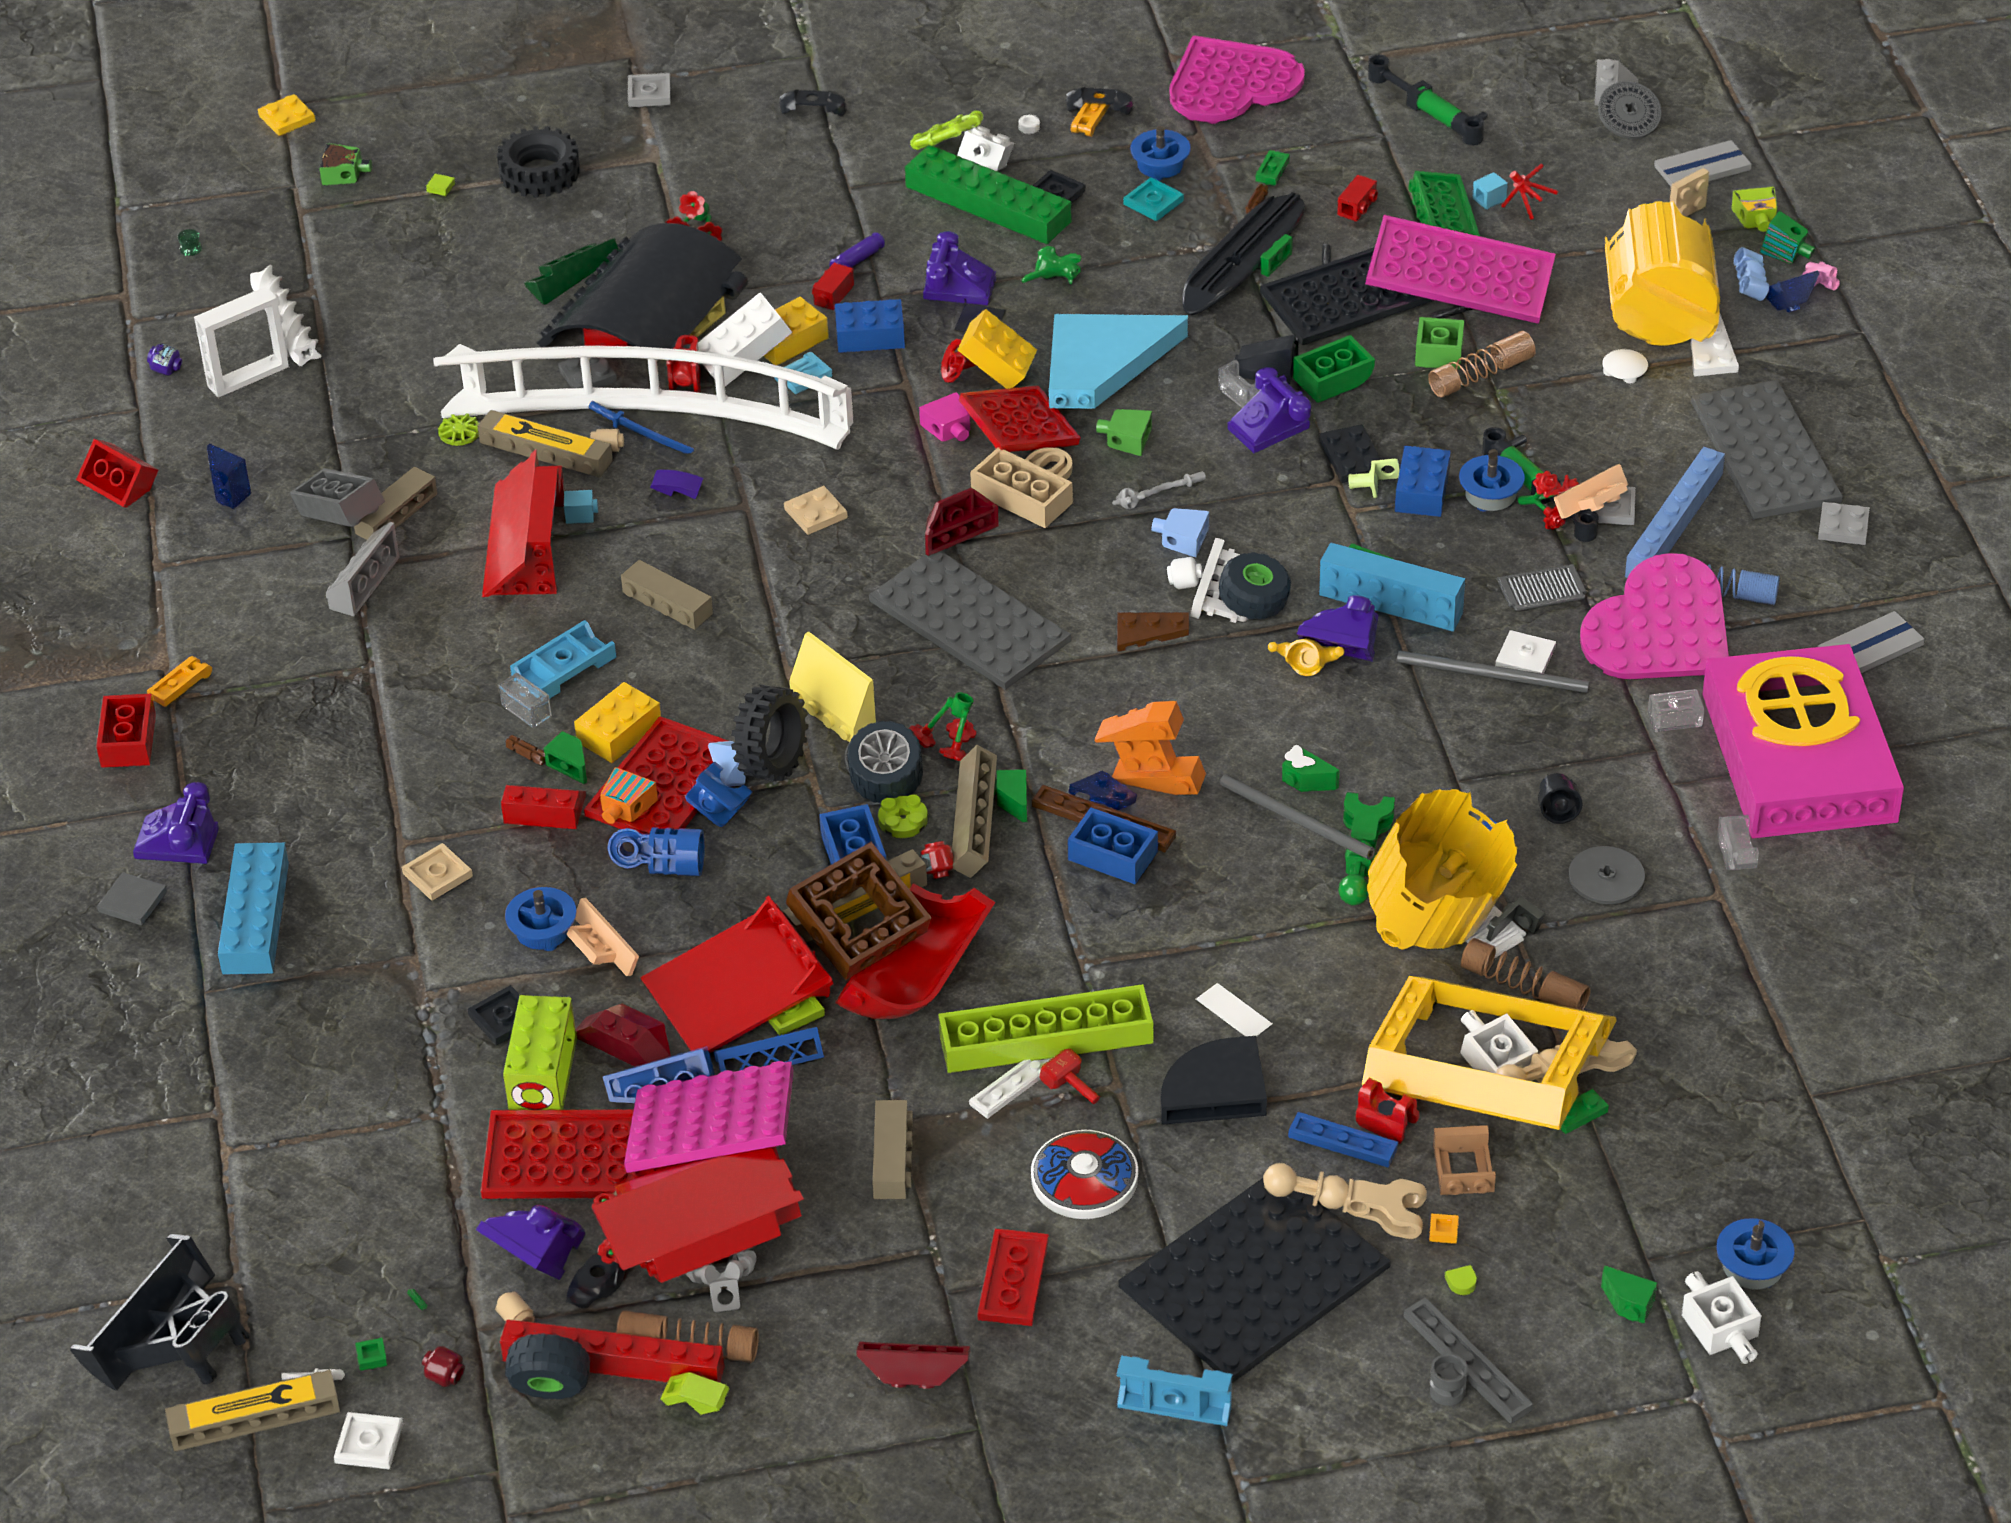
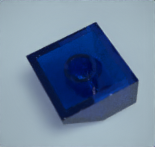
M208 444V460L216 501L221 505L235 509L252 494L246 461L244 458Z

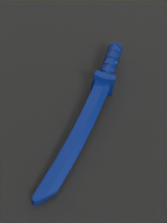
M591 401L589 404V409L612 420L613 427L615 428L619 425L625 426L682 453H692L694 451L692 447L669 439L623 417L624 412L622 411L618 413L606 409V407L595 403V401Z

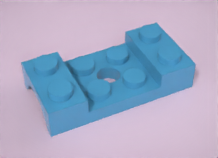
M584 620L510 665L512 680L539 702L544 703L561 692L560 684L591 665L600 668L616 658L615 643L611 641L605 645L594 636L588 622Z
M1121 1356L1117 1371V1377H1120L1117 1408L1223 1426L1228 1425L1232 1405V1374L1204 1369L1203 1377L1198 1378L1191 1375L1168 1373L1163 1370H1150L1149 1360L1139 1357Z

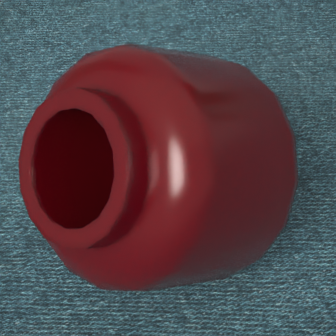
M439 1346L433 1351L429 1350L422 1360V1365L425 1366L424 1376L442 1387H448L451 1384L456 1385L465 1371L461 1355L444 1346Z

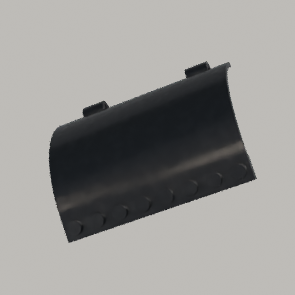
M660 223L647 226L630 238L624 237L618 243L619 249H614L606 257L609 261L607 263L605 261L596 268L598 273L596 275L593 273L584 282L587 286L585 288L583 286L574 293V301L570 299L562 307L565 311L563 313L558 312L552 318V326L548 324L540 332L542 337L537 341V344L541 348H545L562 330L589 328L618 337L633 347L673 349L677 339L683 335H690L722 296L735 300L748 285L747 277L739 271L732 272L742 258L726 244L699 229L676 223ZM686 344L683 348L690 349L691 344Z

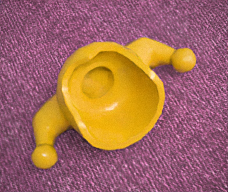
M1299 639L1292 643L1284 642L1281 644L1270 642L1268 645L1270 652H1278L1285 657L1286 662L1290 664L1294 671L1306 677L1314 676L1321 671L1326 663L1337 660L1344 655L1342 647L1321 646L1317 641L1311 639Z

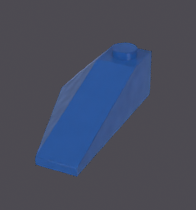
M705 1046L605 1075L603 1080L610 1102L635 1103L637 1090L646 1085L659 1086L673 1080H692L700 1075L714 1076L715 1072L708 1047Z

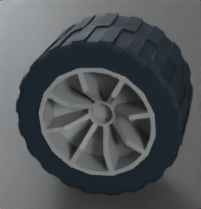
M878 721L861 728L852 737L848 745L847 754L850 780L854 785V789L863 798H867L874 803H881L885 798L909 796L917 790L918 785L922 781L923 763L919 740L911 729L894 721Z

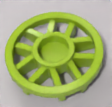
M467 413L459 416L451 414L450 418L443 419L438 428V434L440 439L446 444L454 446L466 445L479 437V422L476 417H470Z

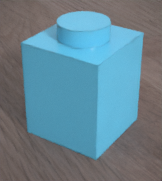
M1493 172L1474 181L1473 199L1485 209L1493 207L1507 198L1508 183Z
M592 490L564 491L566 524L594 522V513H598V500L593 499Z

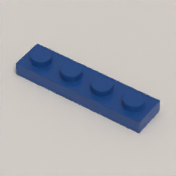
M1297 1112L1288 1132L1289 1138L1389 1168L1398 1149L1397 1141Z

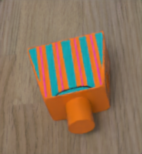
M615 767L600 795L602 810L604 811L602 817L610 824H613L618 818L629 822L635 821L658 800L656 782Z

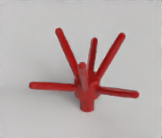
M1540 164L1527 176H1520L1516 171L1510 174L1509 177L1514 181L1515 188L1502 203V208H1505L1519 191L1529 218L1533 220L1534 216L1526 193L1531 198L1535 197L1540 202L1543 199L1531 187L1558 194L1557 190L1529 181L1530 178L1544 167L1543 164Z

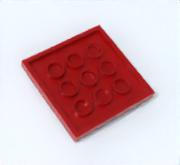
M1039 386L960 394L959 402L996 449L1016 452L1079 445L1081 437L1057 408H1049V398Z

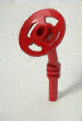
M961 339L953 340L943 356L941 375L945 382L952 383L959 377L962 370L977 366L959 351L955 352V349L960 346Z

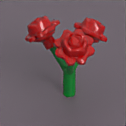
M1550 471L1537 473L1536 479L1533 481L1537 492L1534 495L1519 496L1518 503L1520 505H1537L1546 516L1543 519L1545 528L1554 530L1563 526L1566 518L1562 519L1560 517L1557 506L1553 509L1546 507L1541 503V500L1559 495L1577 486L1579 483L1576 478L1570 479L1568 475H1565L1563 485L1561 486L1556 474H1551Z

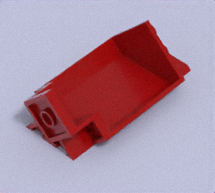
M537 449L530 454V457L524 463L520 462L513 468L509 476L495 484L482 597H489L491 595L557 594L551 535L554 507L564 506L565 487L562 466H539Z
M776 1146L669 1165L615 1186L617 1196L595 1204L592 1207L620 1268L625 1270L640 1264L642 1269H647L650 1276H654L662 1283L781 1236L778 1225L802 1216L798 1201L804 1198L800 1190L794 1189L791 1180L792 1175L784 1159L779 1158Z

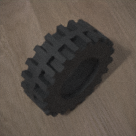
M535 126L530 131L524 128L521 129L520 134H510L511 139H504L502 141L503 146L498 147L497 159L500 180L504 183L506 189L511 187V192L514 194L520 191L521 196L526 197L528 194H533V198H538L539 194H545L548 197L554 191L559 194L562 192L563 187L569 189L572 186L571 181L576 182L578 179L577 174H580L576 140L574 138L571 139L570 134L567 132L562 134L561 129L558 128L555 131L550 130L548 126H545L544 129H538V126ZM545 159L556 162L542 168L522 167L527 162Z
M760 685L759 687H753L752 693H746L744 696L746 701L738 706L740 713L739 716L734 717L736 728L732 730L731 736H735V742L731 744L732 750H736L733 759L734 762L739 763L737 768L739 771L744 772L743 775L777 782V780H785V776L790 777L792 775L791 768L798 767V757H803L804 754L802 750L803 743H807L805 730L809 727V723H805V717L808 716L807 710H803L805 702L803 699H799L800 694L798 692H793L792 689ZM770 721V734L766 744V733Z

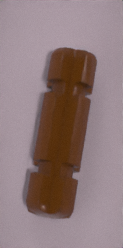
M1261 183L1257 186L1245 207L1246 214L1264 201L1268 194L1269 187Z
M510 735L505 742L508 749L516 750V753L531 761L533 760L538 765H543L546 762L543 750L524 740H520L515 735Z

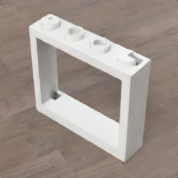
M263 287L194 317L207 386L218 398L289 367L287 359L289 353L284 342L286 335L281 325L283 317L278 308L280 300L277 294H273L267 287ZM266 308L274 354L222 376L214 330Z

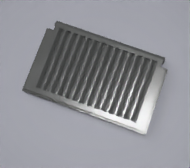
M1574 564L1497 577L1509 607H1514L1515 611L1585 599L1587 594Z

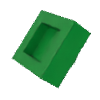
M383 1338L355 1343L360 1371L387 1366Z

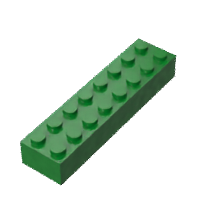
M928 145L905 166L907 188L1042 243L1048 244L1071 223V201L935 146Z

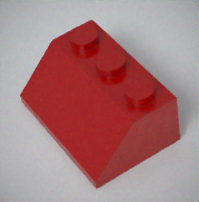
M94 439L76 480L122 507L127 508L150 491L159 470L112 443Z
M506 785L501 800L504 824L577 829L586 791Z

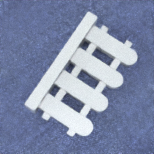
M1215 538L1194 598L1190 616L1199 619L1203 610L1207 611V615L1210 616L1217 614L1230 618V622H1245L1248 620L1246 617L1235 614V612L1227 608L1223 600H1219L1218 590L1224 566L1231 558L1240 554L1234 553V549L1224 550L1225 540Z

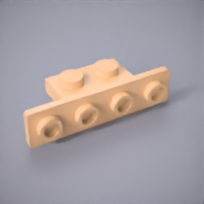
M1618 464L1555 496L1554 501L1562 519L1584 509L1590 508L1591 511H1596L1605 507V502L1611 503L1620 499V494L1628 490L1626 487L1628 483L1621 465Z
M581 898L575 918L580 925L571 926L568 929L567 936L593 965L614 962L626 976H632L639 959L638 954L587 898Z

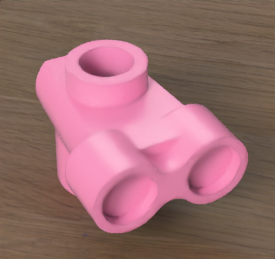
M1814 262L1807 263L1805 266L1806 271L1802 274L1803 280L1807 285L1814 287L1821 283L1825 285L1824 287L1831 290L1838 288L1839 280L1836 278V267L1823 262L1818 264Z

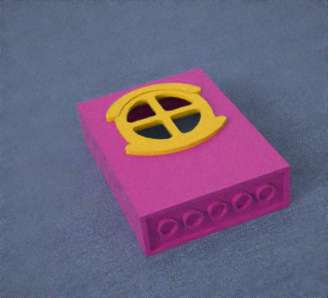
M1850 644L1706 659L1703 697L1751 838L1898 823L1904 786ZM1825 685L1830 690V693L1802 696L1799 694L1797 687ZM1788 689L1790 695L1789 698L1760 700L1758 697L1759 691ZM1834 703L1836 709L1832 718L1820 727H1812L1804 706ZM1793 707L1801 728L1790 729L1781 726L1771 720L1764 713V710Z

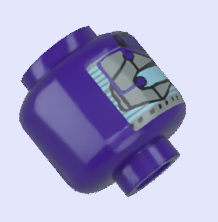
M161 343L156 347L153 346L148 353L147 362L150 368L163 375L169 376L174 371H179L182 365L178 349Z

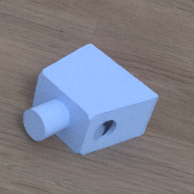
M1173 508L1166 520L1153 519L1152 531L1162 533V545L1164 547L1197 557L1209 530V511Z

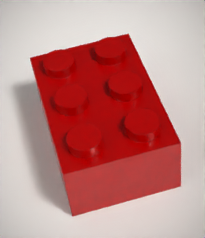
M152 693L103 696L96 745L101 768L150 765L156 719Z

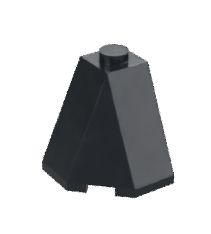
M1288 335L1242 346L1239 355L1236 354L1234 359L1237 377L1255 380V374L1258 370L1271 367L1278 371V377L1284 375L1287 383L1290 384L1293 377L1294 357L1299 356V338H1296L1295 335Z

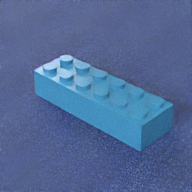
M1334 543L1329 544L1320 560V596L1346 603L1349 596H1364L1371 600V604L1375 606L1376 611L1450 631L1455 630L1463 614L1465 578Z
M285 842L235 844L218 949L222 974L273 973L289 866Z

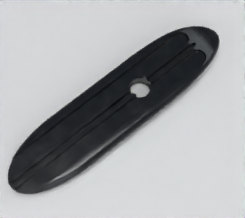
M1291 192L1289 195L1272 196L1255 206L1198 263L1189 275L1183 289L1182 305L1187 314H1198L1235 290L1261 265L1262 254L1267 252L1274 242L1278 241L1284 234L1290 235L1294 231L1305 211V204L1300 198V194Z

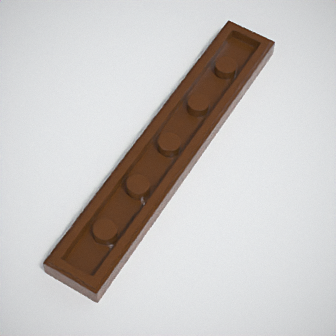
M1045 785L1041 786L1032 799V807L1080 823L1092 807L1158 831V850L1166 853L1176 838V830Z

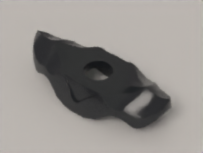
M598 1253L593 1254L576 1272L569 1286L566 1302L580 1308H588L596 1299L611 1296L620 1287L625 1270L620 1268L619 1263H604ZM595 1268H602L606 1271L602 1277H593L590 1274Z

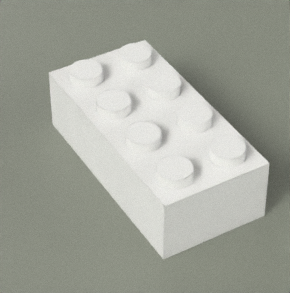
M759 293L699 341L698 352L729 355L758 361L790 335L792 331L765 297ZM703 364L715 379L714 365ZM724 366L725 386L745 370Z

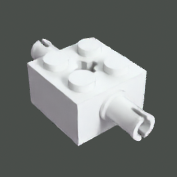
M982 126L966 131L957 154L958 156L995 171L1006 167L1014 145L1013 142L1009 141V137L1002 134L995 136L989 133V129Z
M1474 1010L1465 1013L1461 1018V1022L1470 1030V1033L1465 1035L1460 1053L1473 1069L1495 1074L1505 1064H1515L1520 1068H1524L1530 1065L1532 1055L1538 1053L1535 1046L1508 1014L1486 1025Z
M1695 1272L1697 1278L1691 1273L1686 1278L1685 1283L1692 1292L1684 1295L1682 1317L1709 1355L1732 1347L1742 1363L1747 1364L1748 1360L1752 1362L1757 1357V1351L1748 1340L1758 1337L1761 1315L1733 1276L1708 1285L1700 1272Z

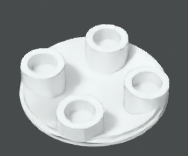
M1615 350L1608 353L1603 359V373L1607 376L1623 379L1626 383L1636 382L1637 377L1643 375L1648 368L1646 358L1633 350Z

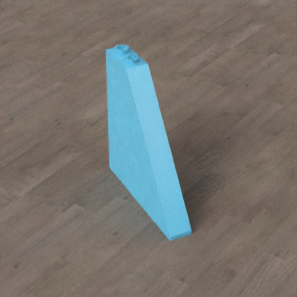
M1054 314L1049 408L1095 409L1188 337V315Z

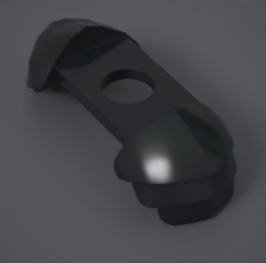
M1081 87L1073 89L1066 94L1068 111L1082 108L1083 103L1112 104L1113 110H1119L1120 113L1129 115L1133 110L1131 95L1119 89ZM1104 94L1105 97L1098 99L1095 98L1094 95Z
M796 89L788 91L779 97L782 114H786L791 110L794 111L797 105L826 106L827 112H832L838 116H843L846 112L845 98L833 91ZM817 96L818 99L810 101L807 97Z

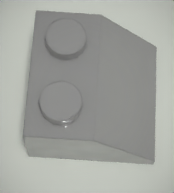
M1597 59L1595 105H1598L1601 95L1612 84L1622 81L1638 83V78L1618 60Z

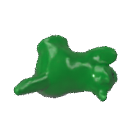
M1043 247L1038 251L1035 271L1025 275L1021 281L1026 283L1037 278L1049 279L1062 276L1068 279L1069 284H1072L1073 280L1081 272V267L1077 263L1081 261L1082 257L1076 253L1058 256L1054 247Z

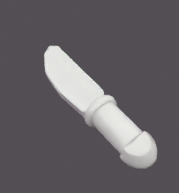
M316 1368L314 1372L282 1373V1379L297 1378L315 1372L331 1370L333 1380H342L344 1372L343 1370H319Z

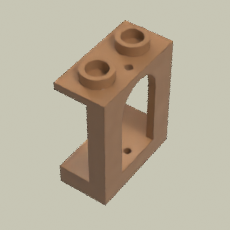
M1487 1125L1434 1128L1433 1148L1441 1195L1494 1192L1496 1174L1492 1172ZM1474 1152L1478 1173L1451 1174L1448 1153Z

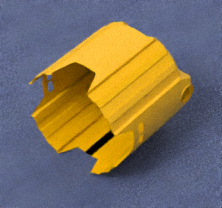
M1658 201L1639 205V207L1632 210L1628 209L1624 226L1617 231L1610 242H1608L1605 236L1610 302L1613 318L1618 324V328L1637 339L1646 341L1647 344L1660 346L1674 345L1692 338L1702 342L1706 338L1712 337L1719 323L1720 293L1710 227L1706 224V218L1703 225L1691 218L1682 216L1673 201L1671 203ZM1624 231V235L1617 241V236ZM1615 240V244L1610 250V245Z
M1455 789L1433 790V792L1428 794L1421 793L1411 806L1395 821L1368 870L1369 882L1367 884V891L1370 899L1369 902L1377 916V931L1388 945L1402 950L1411 946L1427 949H1444L1456 944H1462L1473 936L1482 926L1501 896L1517 866L1515 863L1517 847L1514 843V834L1506 823L1507 820L1495 824L1482 812L1472 807L1471 792L1465 793ZM1469 811L1479 815V821L1468 814ZM1483 819L1493 827L1491 831L1481 823Z

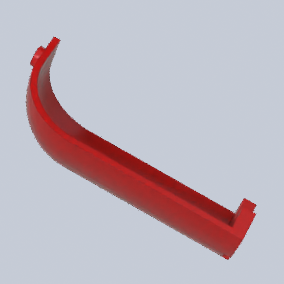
M913 883L909 890L931 916L927 932L852 976L835 1003L850 1012L874 1019H896L921 1010L937 996L995 902L975 888L964 895L954 896L951 900H944L942 895L931 893Z

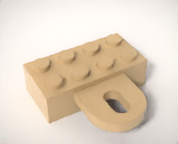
M997 448L971 471V488L998 506L1046 528L1073 503L1072 482L1067 480L1072 473V459L1067 452L1058 448L1036 450L1026 459L1020 458L1004 449L1000 450ZM1049 462H1058L1051 469H1043Z

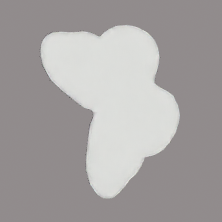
M1298 745L1293 746L1285 754V759L1292 761V765L1296 768L1315 764L1312 758L1303 756L1302 748Z

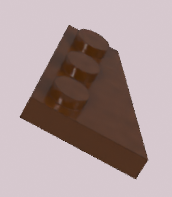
M1189 612L1117 613V652L1124 651L1125 647L1135 644L1137 647L1146 646L1148 641L1158 639L1163 642L1189 636Z

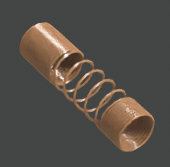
M1520 331L1487 346L1485 350H1478L1476 354H1468L1466 358H1459L1457 362H1450L1436 368L1429 373L1431 389L1437 396L1442 398L1458 391L1461 384L1467 387L1469 378L1475 383L1478 382V373L1481 377L1487 378L1488 370L1496 374L1497 367L1505 370L1526 361L1535 355L1534 341L1527 332ZM1490 347H1491V354L1487 351V349L1490 348ZM1481 351H1484L1485 363L1477 355ZM1486 353L1495 364V372H1492L1488 366ZM1469 356H1475V366L1468 360ZM1477 357L1485 367L1486 376H1483L1478 369ZM1460 360H1466V371L1460 364H1458ZM1467 361L1475 370L1476 380H1473L1469 374ZM1458 366L1466 375V385L1460 379Z
M1476 938L1471 939L1467 944L1461 958L1462 968L1480 976L1485 975L1487 979L1496 975L1498 984L1508 980L1510 989L1520 985L1522 994H1527L1532 990L1533 998L1539 999L1541 1002L1584 1010L1590 996L1589 986L1551 971L1542 983L1539 996L1535 997L1534 987L1542 974V966L1538 968L1532 987L1528 991L1523 992L1522 982L1530 969V961L1526 963L1520 982L1512 987L1510 985V977L1516 969L1519 956L1514 958L1508 977L1501 982L1498 980V972L1505 962L1507 951L1502 953L1496 972L1489 977L1486 973L1494 961L1496 954L1495 946Z
M624 1310L619 1316L616 1333L666 1339L668 1317ZM681 1318L678 1319L676 1341H680ZM695 1319L692 1321L691 1336L689 1339L691 1343H694ZM709 1321L706 1323L705 1337L703 1341V1344L707 1345L708 1332L710 1326ZM723 1323L720 1325L717 1346H722ZM733 1325L728 1336L727 1356L724 1359L728 1358L729 1360L752 1363L757 1354L758 1329Z

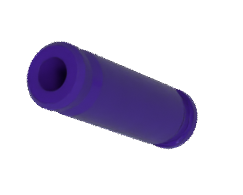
M877 232L873 233L838 255L835 259H832L829 266L837 263L851 268L885 246L883 236Z

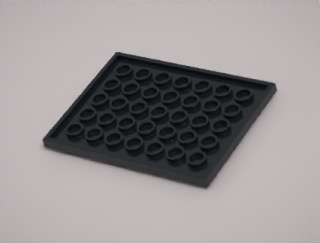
M1262 1178L1119 1279L1118 1286L1214 1371L1232 1374L1233 1383L1389 1269L1390 1260L1328 1208L1322 1206L1319 1201L1316 1206H1313L1314 1197L1312 1195L1293 1191L1285 1197H1276L1267 1191Z

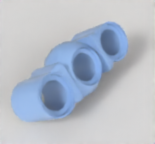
M1741 247L1736 252L1733 260L1734 265H1736L1737 278L1740 281L1739 291L1744 295L1762 301L1769 290V284L1766 282L1767 278L1765 277V269L1763 267V256Z

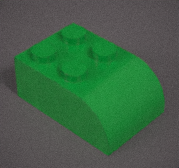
M1349 335L1294 357L1293 379L1319 403L1362 385L1372 374L1375 367V359Z

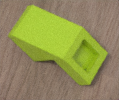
M685 1373L670 1377L660 1399L667 1406L687 1402L702 1415L720 1410L725 1403L729 1387L692 1373Z

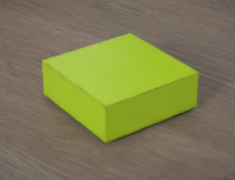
M434 174L426 185L427 192L447 196L455 185V178Z

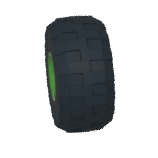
M1257 552L1243 553L1231 558L1224 566L1218 590L1221 600L1235 614L1247 619L1262 620L1275 616L1283 610L1290 594L1291 578L1284 566L1275 558H1271L1266 554H1258Z
M529 1334L518 1338L509 1347L505 1365V1376L513 1388L529 1396L543 1399L570 1398L575 1396V1394H579L586 1387L590 1371V1356L580 1343L570 1338L554 1334Z

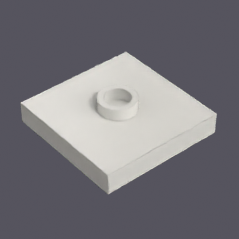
M1510 630L1497 657L1495 666L1544 674L1556 648V641Z
M348 1412L334 1455L335 1463L390 1469L403 1427L402 1418Z

